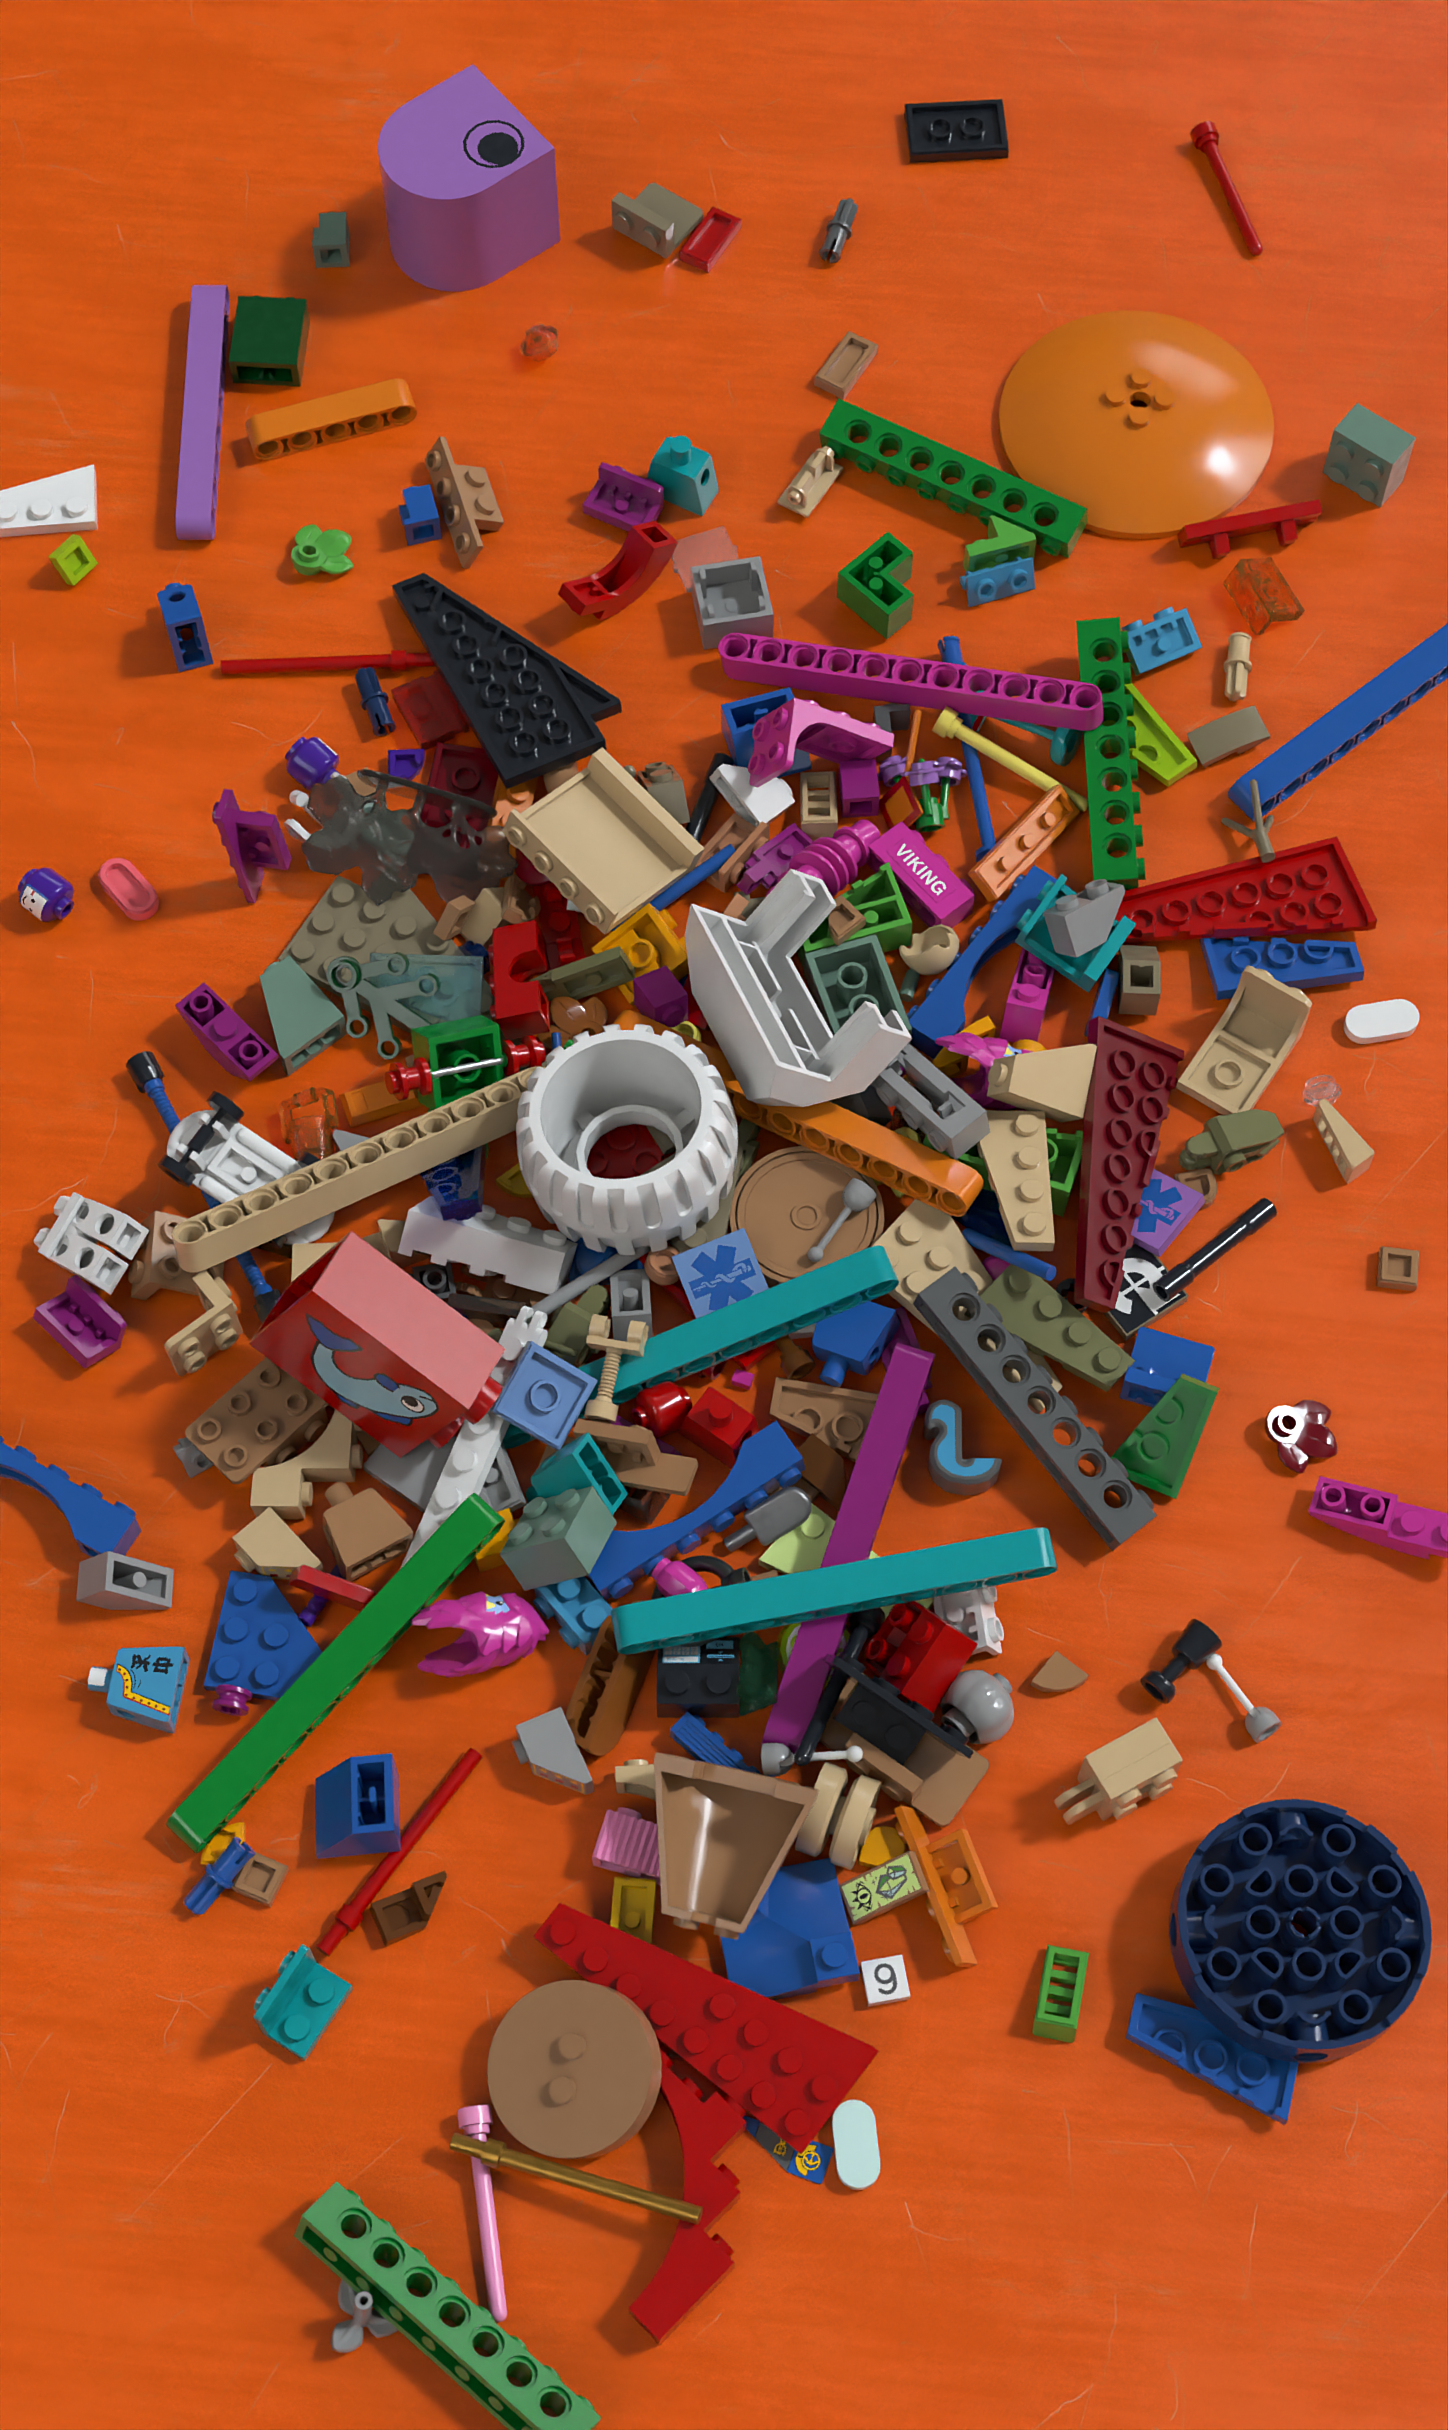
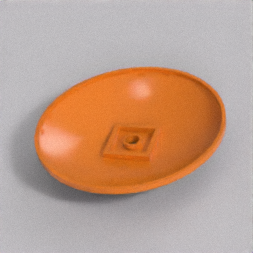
M1124 310L1104 312L1073 320L1054 329L1040 338L1020 357L1005 383L1000 401V441L1013 474L1017 478L1087 508V525L1084 529L1112 537L1128 539L1166 538L1176 536L1184 525L1222 518L1242 503L1253 491L1267 466L1273 444L1274 422L1270 399L1262 381L1250 363L1233 346L1208 329L1175 316L1156 312ZM1140 400L1148 406L1145 408L1134 407L1131 402Z

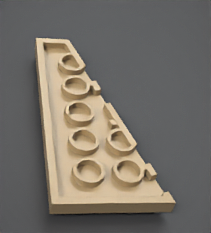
M917 1199L907 1207L873 1244V1246L879 1245L885 1248L899 1280V1285L888 1294L935 1334L937 1333L913 1305L921 1291L954 1266L961 1274L965 1272L974 1280L978 1287L976 1293L979 1296L994 1282L951 1216ZM955 1306L952 1308L953 1314L957 1319L962 1321L971 1319L964 1315L967 1310L965 1307ZM985 1336L977 1338L978 1345L982 1350L987 1352L996 1350L995 1343L990 1338ZM1026 1345L1028 1349L1026 1354L1036 1366L1039 1364L1047 1370L1053 1380L1051 1385L1058 1393L1063 1387L1044 1357L1030 1351V1347ZM1011 1367L1002 1369L1003 1376L1007 1381L1012 1383L1020 1382V1375L1017 1370ZM1030 1398L1027 1401L1030 1410L1036 1414H1040L1045 1408L1043 1402L1037 1398Z

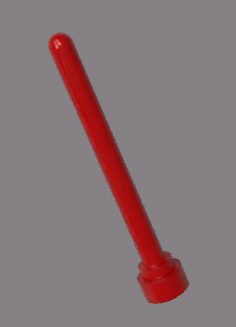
M1211 121L1199 123L1190 132L1192 142L1196 149L1206 154L1250 253L1253 256H1258L1262 253L1263 247L1218 150L1219 133L1216 126Z

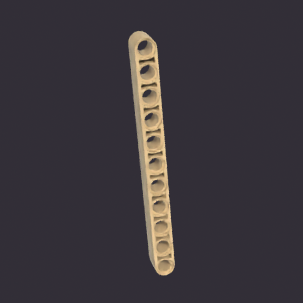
M536 1067L520 1071L182 1221L172 1231L180 1268L187 1272L206 1270L515 1131L518 1121V1102L521 1094L528 1091L527 1081Z

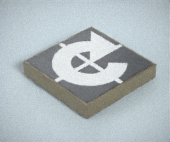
M1133 1243L1132 1248L1127 1249L1122 1268L1125 1273L1115 1309L1103 1314L1121 1337L1127 1341L1138 1334L1140 1327L1147 1328L1187 1302L1189 1295L1183 1289L1170 1301L1165 1302L1161 1300L1154 1292L1153 1283L1165 1275L1168 1269L1155 1254Z

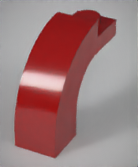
M657 521L631 526L620 551L609 564L591 576L562 583L558 595L580 617L593 614L599 621L607 619L636 601L655 582L669 562L678 542Z

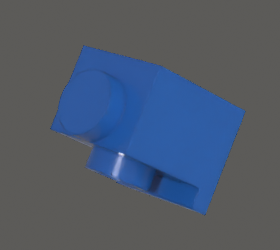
M430 484L419 487L412 486L402 490L404 504L398 507L402 525L405 528L407 545L442 539L439 515Z

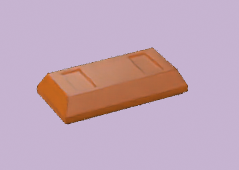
M385 1081L339 1095L350 1129L423 1106L418 1100L417 1089L409 1091V1096L406 1100L399 1101L394 1094H389Z

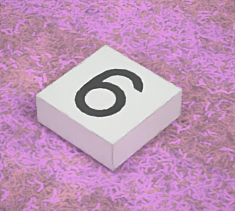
M902 1955L860 1963L868 2007L910 1999Z

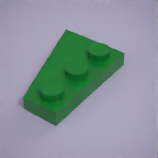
M1181 1374L1110 1458H1116L1124 1465L1129 1475L1127 1477L1128 1480L1176 1499L1220 1388Z

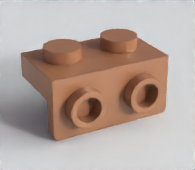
M734 813L704 846L705 849L696 867L729 844L736 851L719 870L706 878L705 881L723 893H726L733 884L740 882L744 876L743 874L747 871L744 865L752 853L770 841L769 825L762 821L755 827Z

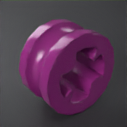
M222 1684L216 1686L215 1692L219 1697L212 1702L213 1709L234 1716H245L248 1714L249 1708L246 1706V1701L252 1699V1692L234 1685Z

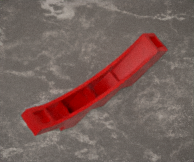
M661 2049L662 2077L659 2091L662 2093L672 2113L680 2138L685 2171L683 2201L703 2207V2212L698 2225L679 2219L672 2244L662 2265L648 2286L628 2307L629 2314L659 2346L734 2269V2261L730 2258L734 2253L733 2249L717 2233L711 2238L707 2232L740 2199L741 2193L736 2188L740 2181L735 2174L723 2163L718 2168L713 2163L746 2131V2121L743 2119L746 2112L734 2098L727 2095L723 2099L715 2091L703 2104L700 2100L703 2096L702 2091L688 2077L685 2076L680 2080L669 2069L673 2062Z

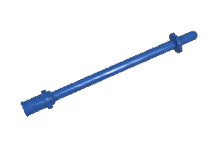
M946 636L943 637V641H938L937 645L942 662L968 666L963 662L960 639L958 637ZM959 713L958 717L963 720L962 724L973 730L970 714ZM961 740L982 847L975 852V860L978 863L996 845L978 751Z

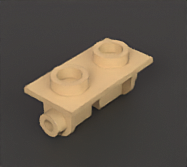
M824 446L822 449L819 448L815 453H812L782 494L778 504L806 518L809 517L843 470V467L834 463V452L831 448Z

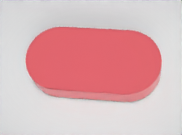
M113 858L101 866L99 870L101 886L126 916L133 920L141 921L149 919L157 912L159 899L155 889L131 862L123 858Z

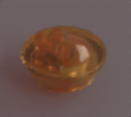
M544 324L531 327L525 331L526 336L520 345L521 353L532 361H542L551 357L559 347V333L557 329L553 326H544Z

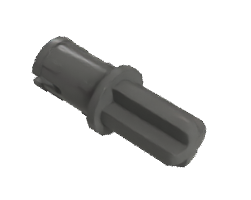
M842 199L839 202L833 220L829 221L826 226L828 233L819 251L820 257L825 261L829 251L833 250L829 262H838L846 240L852 236L851 226L858 211V205L854 203L853 199Z

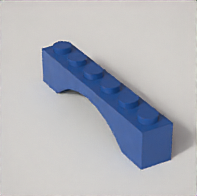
M1035 865L1026 876L1020 874L1010 889V896L1005 902L999 900L995 904L989 915L990 920L984 928L978 926L974 930L968 941L969 946L963 954L957 953L953 962L947 967L948 972L942 980L937 978L932 982L926 992V999L921 1006L915 1005L908 1012L907 1017L912 1028V1046L935 1059L943 1046L935 1044V1040L943 1036L955 1035L964 1029V1001L971 983L980 969L995 954L1010 944L1015 943L1021 930L1016 928V925L1028 908L1035 912L1041 903L1036 897L1048 880L1055 884L1056 878Z
M777 1420L742 1443L737 1461L727 1479L712 1497L696 1510L672 1523L652 1529L636 1531L613 1530L588 1577L605 1601L611 1597L618 1599L624 1596L634 1587L633 1583L644 1575L651 1577L654 1568L662 1559H670L678 1553L684 1555L693 1551L700 1545L702 1537L713 1530L715 1533L725 1530L735 1521L734 1517L745 1509L750 1511L759 1503L769 1498L768 1494L780 1486L784 1489L795 1484L802 1477L801 1472L805 1470L802 1456Z
M0 1436V1477L14 1479L28 1485L50 1499L67 1518L81 1552L90 1557L107 1551L126 1555L141 1532L135 1518L136 1513L130 1507L118 1501L114 1505L102 1499L103 1494L87 1483L78 1486L69 1480L70 1476L61 1468L53 1464L46 1468L36 1462L37 1458L33 1453L18 1445L15 1449L3 1443L4 1439Z

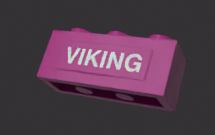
M901 821L869 845L870 858L867 865L877 873L879 872V867L889 862L905 904L929 928L940 924L953 928L972 914L975 896L972 887L966 880L958 879L950 871L946 860L939 854L935 855L925 845L924 839L916 830H910Z

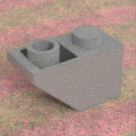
M1106 879L1094 880L1085 885V890L1076 895H1067L1056 900L1055 906L1044 911L1043 914L1055 953L1079 957L1105 943L1125 894L1124 886L1107 882Z

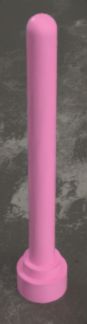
M491 2105L470 2106L457 2110L459 2129L464 2130V2135L486 2142V2135L490 2133L489 2126L493 2124ZM471 2156L489 2312L493 2316L494 2321L499 2323L506 2319L507 2307L490 2167L481 2164V2159Z

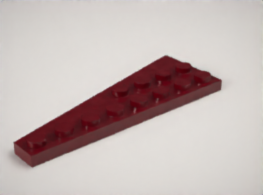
M1097 1016L1089 1020L1088 1044L1096 1045L1097 1049L1083 1122L1074 1303L1106 1313L1115 1309L1125 1273L1122 1270L1127 1249L1132 1248L1134 1237L1131 1235L1135 1218L1139 1217L1142 1212L1143 1206L1139 1204L1143 1189L1148 1187L1161 1143L1158 1140L1162 1121L1168 1118L1170 1108L1167 1107L1170 1091L1176 1089L1178 1079L1175 1077L1178 1063L1184 1060V1050Z

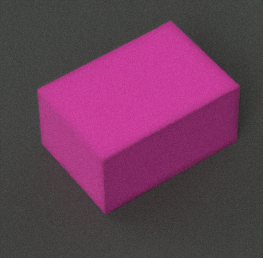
M735 1369L731 1384L750 1390L754 1374Z

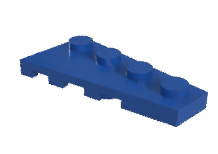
M1249 936L1233 937L1232 940L1200 939V945L1217 1000L1233 997L1246 966L1264 969L1277 981L1288 987L1298 989L1362 981L1364 976V968L1355 942L1306 940L1305 944H1295L1287 942L1286 938L1272 937L1270 942L1249 941Z
M1136 1993L1126 2039L1283 2125L1286 2124L1299 2063L1272 2059L1239 2045L1214 2027L1197 2009Z

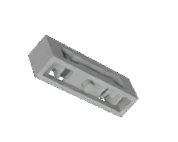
M909 1043L870 1084L877 1090L878 1096L887 1106L892 1107L894 1105L902 1112L903 1118L910 1127L915 1130L920 1128L927 1134L928 1140L939 1152L945 1150L955 1160L990 1133L987 1111ZM900 1066L906 1071L907 1079L939 1106L937 1110L940 1117L933 1111L932 1104L900 1076L903 1073Z

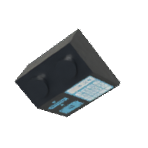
M720 1637L711 1643L697 1647L677 1645L658 1649L657 1718H681L687 1711L692 1716L697 1714L700 1718H739V1637Z

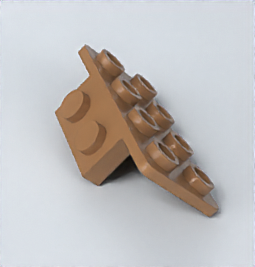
M266 1357L190 1424L185 1430V1435L231 1483L240 1484L261 1465L269 1467L291 1460L297 1456L298 1450L308 1441L314 1442L320 1438L329 1423L325 1408L329 1404Z
M849 1680L838 1699L819 1742L831 1751H844L851 1746L860 1747L863 1751V1757L860 1761L851 1762L848 1759H844L854 1772L860 1776L864 1775L880 1781L881 1789L888 1796L896 1801H904L939 1827H947L989 1769L988 1760L976 1751H974L970 1759L960 1756L925 1732L902 1766L857 1733H853L833 1719L855 1686V1683Z

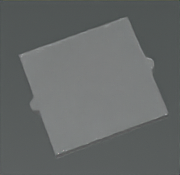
M724 526L677 540L678 544L671 556L674 562L673 571L679 574L687 592H691V567L739 559L737 555L738 547L732 544Z

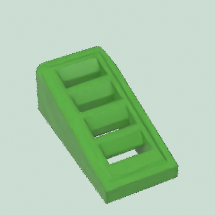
M1047 1945L1032 2031L1033 2035L1069 2043L1074 2042L1089 1953ZM1053 1964L1078 1968L1077 1974L1052 1969ZM1054 1981L1074 1985L1075 1988L1073 1990L1049 1985V1983ZM1047 1998L1072 2003V2006L1069 2007L1046 2001Z

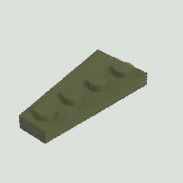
M1010 1264L980 1295L985 1304L991 1303L999 1311L1003 1319L1002 1325L1011 1335L1016 1334L1019 1336L1024 1344L1030 1347V1351L1041 1357H1044V1355L1062 1364L1063 1369L1106 1392L1127 1372L1128 1366L1131 1367L1135 1362L1131 1356L1041 1277ZM966 1310L964 1315L971 1318L970 1312Z

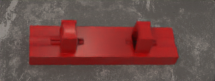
M1320 499L1184 525L1177 534L1180 548L1209 543L1212 558L1217 559L1226 557L1230 553L1229 538L1275 530L1280 546L1293 544L1298 538L1296 525L1312 523L1323 512Z

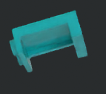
M1061 874L1055 884L1048 880L1036 897L1041 903L1035 912L1028 908L1016 925V928L1021 930L1015 943L1089 993L1128 938L1136 923L1125 915L1120 922L1114 920L1107 941L1079 957L1055 953L1043 912L1055 906V902L1059 898L1077 894L1065 885L1068 878Z

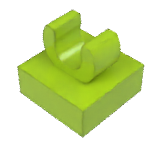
M72 534L48 556L66 584L72 586L78 583L98 564L81 536Z

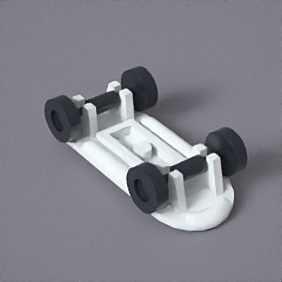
M213 1091L206 1102L214 1110L194 1112L183 1118L169 1136L167 1155H164L157 1165L179 1184L187 1188L193 1184L223 1204L320 1161V1159L308 1152H304L298 1161L294 1160L240 1124L239 1121L244 1116V1112L230 1099ZM335 1212L272 1239L267 1243L277 1249H281L284 1244L312 1243L320 1239L328 1231L334 1220Z

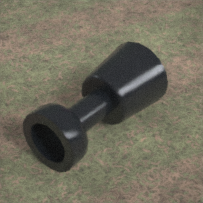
M1191 1619L1171 1648L1174 1658L1161 1672L1157 1670L1146 1672L1140 1679L1141 1684L1155 1699L1161 1703L1169 1704L1176 1694L1173 1682L1187 1667L1196 1670L1222 1647L1221 1640L1207 1625L1197 1619Z

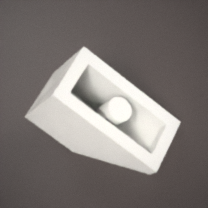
M722 764L709 778L738 816L755 827L762 821L769 825L786 812L795 802L792 797L791 788L783 779L775 777L758 788L749 784L750 773L748 768Z

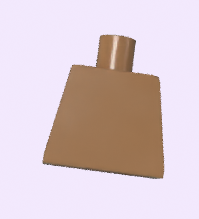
M341 1481L326 1490L325 1496L332 1507L323 1513V1531L344 1580L351 1582L408 1552L413 1540L412 1529L375 1489L368 1488L353 1495L347 1484Z

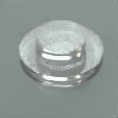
M1318 1075L1306 1081L1305 1090L1303 1091L1304 1101L1314 1107H1317L1318 1102L1322 1099L1327 1100L1332 1105L1341 1095L1340 1085L1330 1075Z

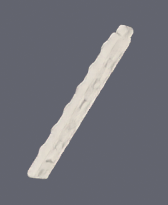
M523 1306L517 1319L510 1318L498 1342L506 1350L490 1374V1377L502 1386L527 1341H533L541 1347L544 1346L548 1335L547 1330L543 1329L547 1321L546 1313L541 1311L534 1313L533 1308ZM490 1411L474 1425L466 1419L464 1420L401 1568L466 1498L473 1493L479 1496L510 1425L509 1422Z

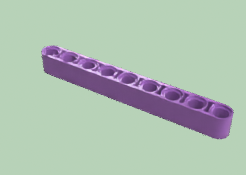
M193 285L191 291L175 519L178 540H214L230 307L227 285Z

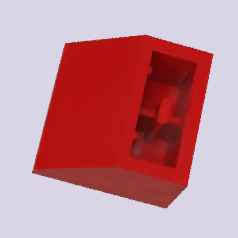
M911 1601L895 1604L891 1608L880 1630L877 1631L873 1639L868 1643L859 1661L879 1677L899 1689L902 1695L912 1701H916L933 1713L978 1644L919 1602Z

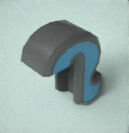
M939 1400L932 1403L925 1414L923 1436L925 1440L935 1438L930 1447L928 1471L933 1482L945 1492L963 1496L977 1495L987 1491L997 1482L1002 1460L998 1458L962 1459L961 1408L949 1400Z

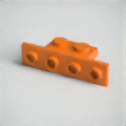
M906 1806L894 1808L898 1818L895 1824L897 1833L902 1842L909 1846L910 1851L915 1852L930 1891L927 1892L929 1899L926 1900V1906L932 1919L940 1925L944 1935L941 1943L946 1956L951 1962L955 1963V1966L971 1968L978 1963L963 1924L997 1909L998 1905L968 1831L966 1829H959L930 1843L919 1814L914 1808Z

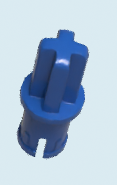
M234 1837L213 1864L209 1863L205 1866L206 1873L184 1898V1904L190 1911L199 1915L204 1914L225 1888L231 1889L233 1886L232 1880L255 1855L254 1850L246 1842L243 1841L240 1844L241 1839Z

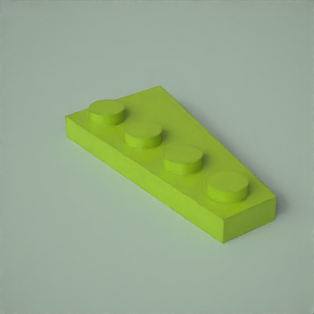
M1124 684L1125 695L1132 694L1134 716H1127V727L1135 726L1136 748L1129 749L1130 759H1137L1139 767L1169 787L1197 768V760L1133 684ZM1106 688L1102 689L1101 693L1109 694L1114 690ZM1112 720L1104 721L1102 723V725L1104 726H1112L1116 724V722Z

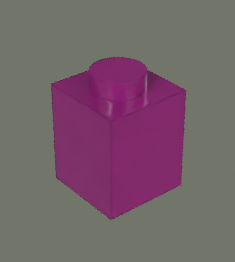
M854 758L849 761L839 762L838 784L842 818L878 816L880 795L876 759L864 760Z
M667 966L633 979L634 1005L642 1015L668 1027H675L689 1020L688 994Z

